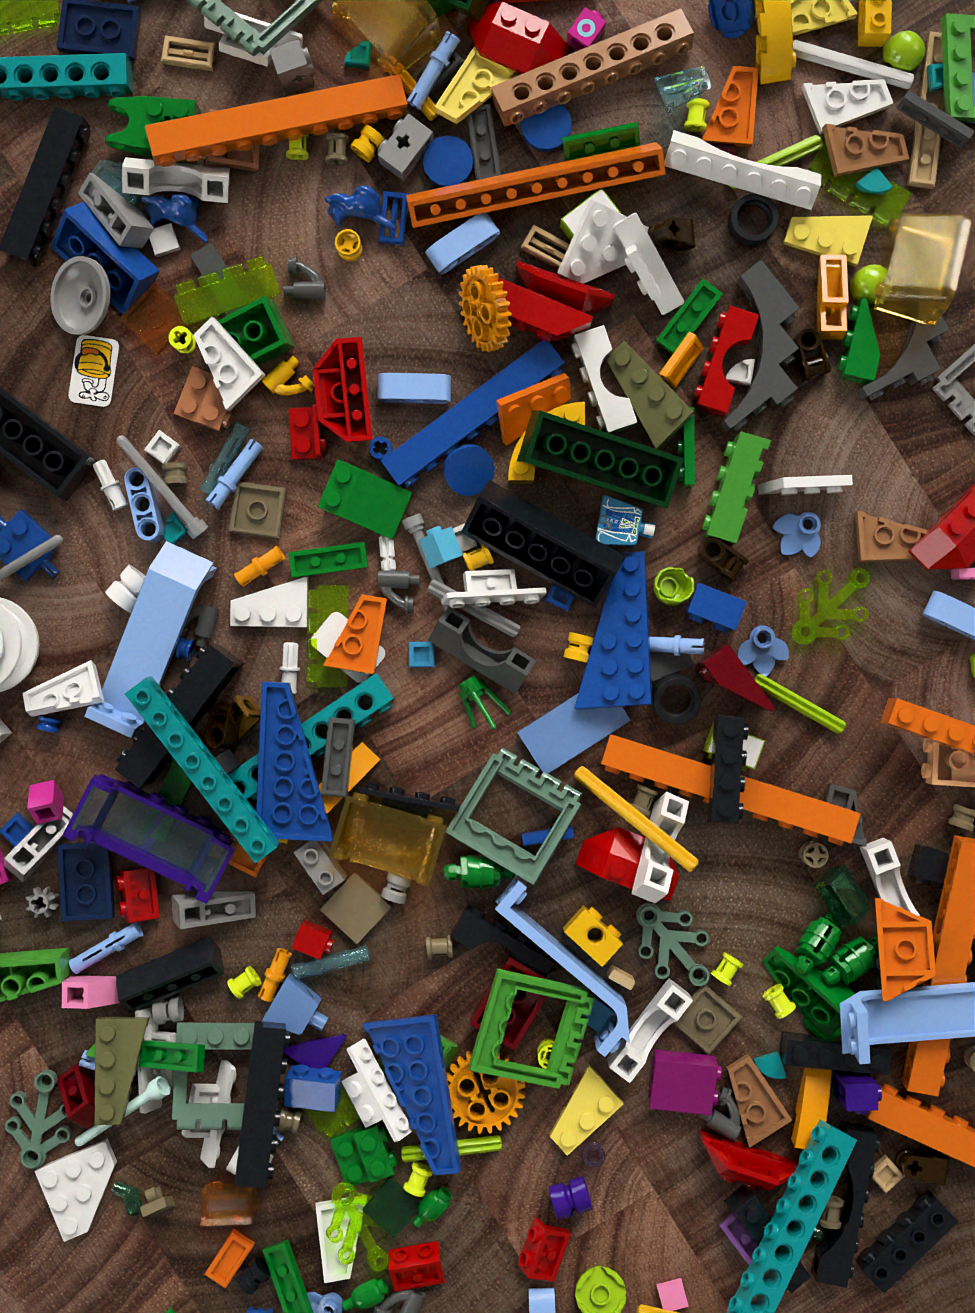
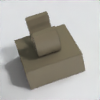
M153 1187L145 1191V1196L149 1203L141 1206L140 1209L143 1217H150L174 1207L175 1203L173 1196L163 1197L161 1188Z

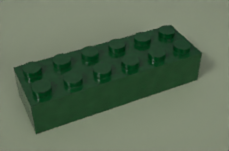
M541 410L532 411L517 458L518 462L661 508L669 507L684 458Z

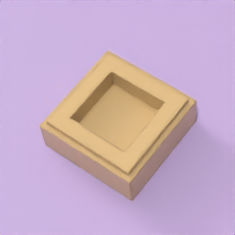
M610 965L606 972L608 978L632 990L635 984L633 975L614 965Z
M886 1155L874 1164L872 1179L885 1193L905 1177Z

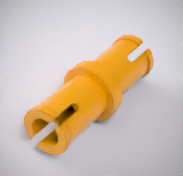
M275 546L261 557L253 558L252 563L234 573V576L239 584L244 587L258 576L268 574L267 570L286 558L280 548Z
M277 948L270 968H267L264 973L266 978L258 993V997L264 1001L273 1002L280 982L284 981V972L292 956V953L288 950Z

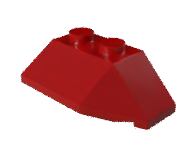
M505 2L487 5L481 20L472 18L467 27V32L471 36L481 57L520 74L567 56L570 51V47L550 22Z
M517 261L516 274L523 288L588 315H593L610 307L613 303L615 296L613 293Z
M498 277V282L503 281L502 290L507 291L505 299L510 302L507 308L512 313L508 320L512 323L513 328L522 332H526V329L536 333L535 336L546 342H550V339L559 341L590 328L593 316Z
M362 337L337 338L313 368L318 421L346 443L372 441Z
M975 484L908 551L925 570L967 569L975 561Z
M617 826L585 839L575 864L599 877L633 889L645 837ZM670 857L669 867L673 870L668 894L662 898L671 901L680 878Z
M703 1129L699 1131L701 1140L718 1174L725 1181L735 1183L736 1180L745 1183L744 1185L749 1189L769 1191L788 1182L789 1177L797 1168L798 1162L796 1160L754 1146L749 1148L748 1144L736 1140L731 1142L721 1135Z

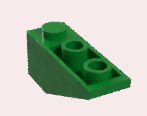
M862 298L856 305H852L848 320L852 322L850 331L847 330L843 338L842 345L846 346L844 355H841L838 360L837 370L840 371L838 379L867 385L875 381L880 351L867 299Z

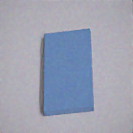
M577 693L517 733L542 772L550 773L631 721L623 707L576 710L574 708L579 694Z

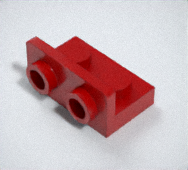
M312 404V407L289 408L292 460L324 459L323 452H327L326 436H322V426L324 425L318 421L316 404Z
M146 867L119 870V876L115 878L117 891L121 892L122 902L118 903L120 917H123L124 921L128 923L160 918L155 871Z
M540 1218L533 1219L518 1262V1266L528 1278L555 1281L571 1236L570 1231L567 1228L545 1225Z
M438 1241L395 1248L388 1251L389 1273L395 1292L445 1283Z

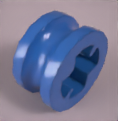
M381 436L374 438L370 442L369 451L372 457L381 461L393 452V447L387 438ZM377 443L388 445V448H385L387 452L384 455L380 452L377 454L374 452V450H377L375 446Z
M183 637L179 639L176 648V659L181 660V658H185V661H191L195 647L193 639L186 641Z
M38 715L40 723L36 725V729L59 732L60 729L57 725L61 723V719Z

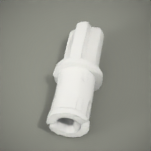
M100 460L94 463L93 468L102 484L100 490L104 491L112 510L116 511L127 506L128 502L118 485L120 482L119 480L115 481L107 462Z
M286 642L283 644L282 666L279 667L282 670L281 682L290 683L292 693L295 694L297 693V671L300 670L298 667L299 645L294 642Z

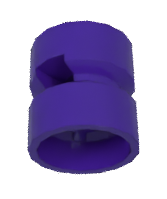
M583 1176L569 1180L568 1185L561 1182L549 1186L552 1204L558 1220L571 1217L575 1210L579 1214L593 1210L589 1191Z

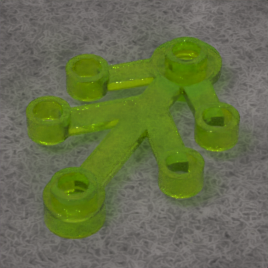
M863 568L852 570L847 577L848 583L830 600L829 584L833 579L832 573L828 570L819 571L815 576V580L818 583L817 613L810 619V602L814 599V592L810 588L800 589L797 593V599L800 601L799 621L792 627L793 639L802 645L812 643L816 637H835L838 640L847 639L850 635V629L846 625H837L835 628L818 626L825 619H848L855 622L867 620L869 613L865 607L836 609L856 589L864 588L869 584L870 574L867 570ZM822 573L828 576V580L825 583L820 580ZM859 573L864 576L862 583L856 580V576ZM803 591H807L810 594L807 601L802 599L801 594ZM857 610L863 611L864 616L862 619L856 617ZM803 627L809 629V635L806 637L801 634ZM840 627L845 630L843 637H840L837 633Z
M348 1182L336 1185L331 1194L332 1202L336 1207L331 1224L326 1230V1237L330 1242L338 1243L341 1241L343 1231L340 1227L345 1211L350 1217L343 1245L337 1253L338 1259L344 1265L351 1264L354 1261L355 1253L352 1249L358 1232L368 1251L366 1257L367 1264L374 1271L384 1270L389 1263L388 1254L376 1245L367 1226L382 1228L386 1233L392 1234L398 1229V1221L391 1215L382 1217L361 1213L355 1204L371 1206L374 1211L382 1212L387 1206L386 1199L381 1194L367 1195L357 1193L356 1188ZM344 1193H349L348 1198L342 1201V1195ZM381 1199V1205L375 1207V1202ZM393 1221V1225L390 1228H386L387 1223ZM334 1230H338L337 1236L331 1237V1233ZM349 1251V1257L343 1259V1254ZM382 1257V1262L376 1265L377 1259Z

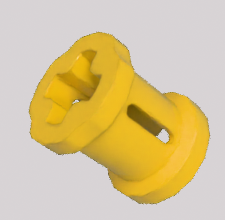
M482 544L480 548L470 553L464 552L462 555L469 571H475V569L488 563L490 565L494 563L489 549Z

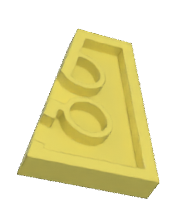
M790 0L793 36L855 19L858 14L849 0Z
M474 46L435 105V113L458 124L492 97V86L518 76V72L481 57Z
M873 216L792 217L783 245L818 256L846 255L847 265L856 267Z
M590 1064L587 1065L584 1075L579 1084L577 1083L569 1102L562 1110L550 1132L552 1140L567 1156L624 1104L623 1100Z

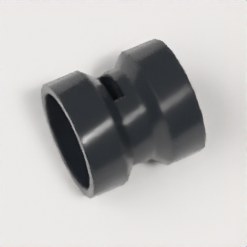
M254 1256L249 1261L248 1267L242 1268L236 1273L235 1277L240 1288L251 1295L258 1290L261 1282H266L271 1277V1274L264 1259Z

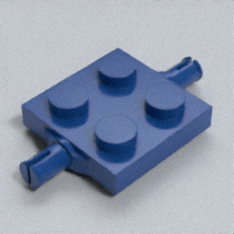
M20 509L9 521L0 516V559L7 565L53 536L24 509ZM59 546L15 573L23 581H29L36 572L43 569L54 579L57 576L56 574L60 573V570L49 561Z

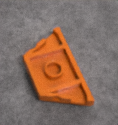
M875 898L883 1002H887L936 976L932 921L892 905L883 899Z

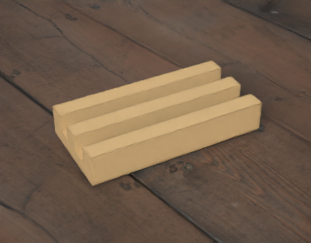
M165 36L161 61L165 65L213 72L214 53L217 46L213 42ZM170 45L202 49L208 50V53L194 52L192 50L174 49L169 47ZM168 55L180 56V57H187V58H193V59H200V60H207V62H206V61H199V60L179 58V57H172V56H168Z
M533 224L521 246V250L559 269L561 262L530 246L529 243L563 260L565 254L534 238V234L567 251L570 244Z

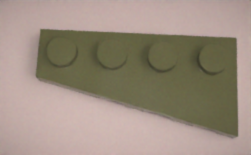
M623 341L606 360L627 398L630 399L631 405L652 443L659 450L695 412L627 342Z
M98 1017L96 1019L95 1125H121L123 1123L132 1090L133 1078L138 1066L140 1050L143 1047L144 1035L150 1017Z

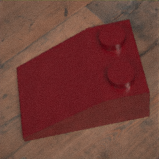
M729 644L720 645L697 662V665L700 667L697 669V672L705 682H711V684L761 710L772 711L775 709Z
M511 957L507 959L501 968L506 971L546 979ZM493 981L471 1014L470 1025L478 1030ZM517 990L502 1044L515 1051L547 996Z

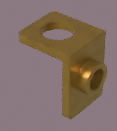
M236 695L233 699L243 711L239 736L244 737L260 721L261 709L251 696Z

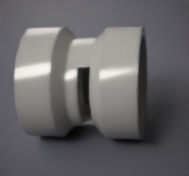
M389 871L386 878L388 883L383 888L381 897L395 903L405 904L407 898L406 890L411 886L413 878L399 872Z
M181 996L171 997L170 1000L163 999L152 1004V1015L155 1025L165 1024L166 1021L174 1023L183 1021L184 1005Z

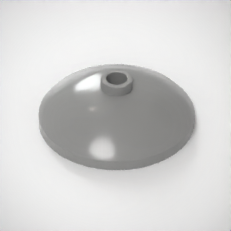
M85 256L73 257L60 267L53 280L50 298L52 313L58 325L70 334L85 335L94 331L107 314L111 296L110 284L105 270L96 260Z

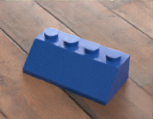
M85 202L64 210L51 248L65 261L77 256H85L96 260L105 270L109 280L110 303L123 316L127 315L152 289L160 270L137 248L119 246Z

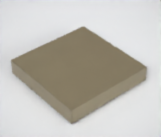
M239 481L233 496L229 532L280 539L287 488Z
M355 871L320 908V911L358 944L388 912L392 905L382 898Z
M705 984L698 986L690 995L693 999L692 1003L679 1020L673 1022V1024L709 1055L742 1019V1015Z

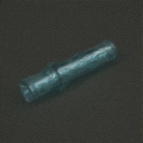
M235 422L214 464H210L208 467L210 471L199 488L201 491L209 495L219 483L217 481L218 478L224 476L250 429Z
M367 945L322 956L320 960L314 958L292 964L293 976L295 980L313 975L322 976L325 972L370 961Z

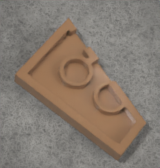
M827 123L822 127L834 177L872 170L876 167L882 168L901 164L909 160L903 134L873 130L872 132L857 130L856 127L849 126L847 128L835 127L834 124Z
M858 510L855 512L859 563L917 561L908 551L928 530L908 524L902 525L891 522L883 517H873Z
M748 1053L727 1066L747 1143L750 1148L791 1122L792 1118Z

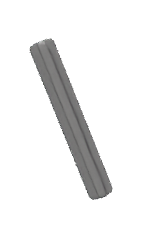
M432 580L427 588L428 592L441 599L446 593L457 592L437 580ZM474 603L465 604V606L459 608L511 637H516L520 630V625L485 606L477 607Z

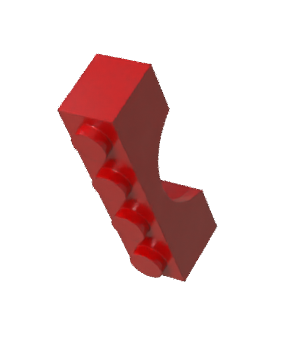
M731 305L726 312L721 311L716 327L720 328L718 337L713 336L708 351H711L712 355L710 361L705 360L700 374L705 377L702 386L697 385L693 395V400H696L694 408L721 417L727 414L735 388L724 376L722 368L723 358L730 349L736 346L747 345L750 342L759 317L758 314Z

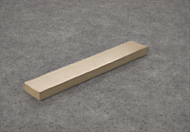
M930 31L927 35L919 97L945 112L944 87L934 93H929L926 68L929 64L943 63L942 33ZM917 121L915 123L907 186L933 189L936 181L941 136Z

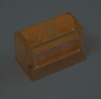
M220 1181L210 1182L205 1185L201 1191V1227L252 1224L257 1215L256 1188L234 1186V1182L233 1184H223Z

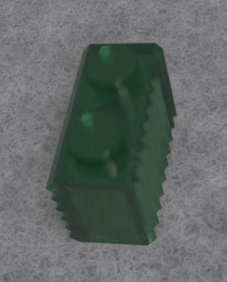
M845 864L829 868L814 884V887L817 888L816 891L819 892V896L822 897L825 905L831 910L830 913L834 914L833 917L836 918V922L839 923L840 927L860 922L870 909L873 908L867 899V895L860 889L853 878L852 872Z

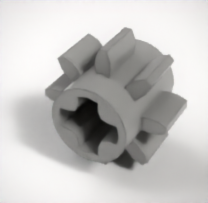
M38 886L33 889L35 895H29L25 898L29 901V907L26 910L34 912V918L40 917L42 913L47 918L52 915L50 909L59 908L60 905L56 903V898L59 894L52 893L50 891L51 886L46 887L43 891Z

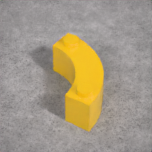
M753 0L755 18L758 17L759 35H756L755 67L759 68L758 78L760 85L791 80L792 68L796 67V54L793 51L790 0Z
M585 402L565 404L547 412L585 425ZM525 432L519 439L512 454L508 484L534 483L536 467L517 461Z

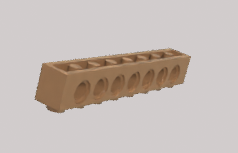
M680 8L492 86L493 103L504 127L510 124H517L523 119L534 114H541L553 106L565 104L575 97L589 94L604 85H611L628 75H635L645 68L659 65L669 58L687 53L693 49L694 32Z

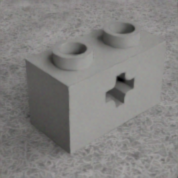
M299 39L269 50L285 95L314 85L311 76L316 73L308 49H302Z
M407 114L404 120L400 119L393 128L394 133L389 140L385 139L380 144L377 151L379 163L402 181L406 180L423 157L429 143L434 140L433 131L410 114Z
M308 841L294 851V854L322 895L340 884L347 877V874L324 841Z

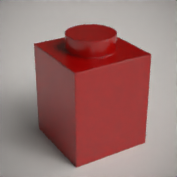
M304 920L300 925L292 949L320 960L324 953L329 954L334 940L330 938L332 931Z

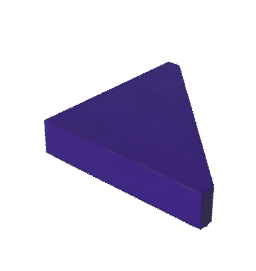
M342 1033L341 1035L289 1045V1048L284 1047L283 1053L308 1067L326 1068L347 1035Z

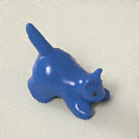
M357 187L351 196L341 193L325 197V202L330 205L327 212L338 227L342 226L346 218L358 217L373 220L392 231L396 230V226L391 220L380 215V197L372 187Z
M172 195L171 199L163 196L141 197L142 202L148 204L144 210L151 225L158 226L159 221L168 219L180 226L186 227L204 243L208 242L205 232L196 226L197 209L200 204L194 196Z

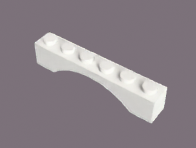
M675 130L673 131L664 161L666 167L812 210L821 186V174L798 167L772 166L746 160L724 152L698 137Z

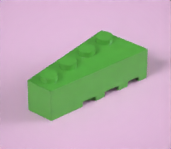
M741 431L732 439V442H727L723 454L727 459L725 466H720L716 480L720 482L717 491H712L709 505L712 506L710 515H705L701 528L705 530L703 537L709 539L717 538L729 545L737 543L747 514L745 504H749L755 490V484L752 483L753 478H757L764 463L760 459V455L764 449L769 448L771 440Z
M69 948L0 953V1002L9 1001L26 993H33L62 983L71 973Z

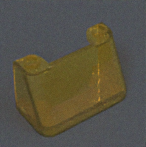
M332 0L330 4L338 18L341 16L345 19L350 18L373 45L379 56L376 61L385 73L389 71L392 75L401 74L442 41L437 15L426 0Z
M901 213L898 218L894 217L889 232L892 233V239H895L887 275L883 282L877 283L873 293V297L876 298L874 309L934 327L954 297L972 217L964 214Z
M354 792L353 796L347 795L328 857L338 860H348L350 858L349 862L364 864L404 876L406 879L413 877V880L417 881L416 883L429 887L447 825L443 823L444 818L429 814L427 819L368 801L369 796Z

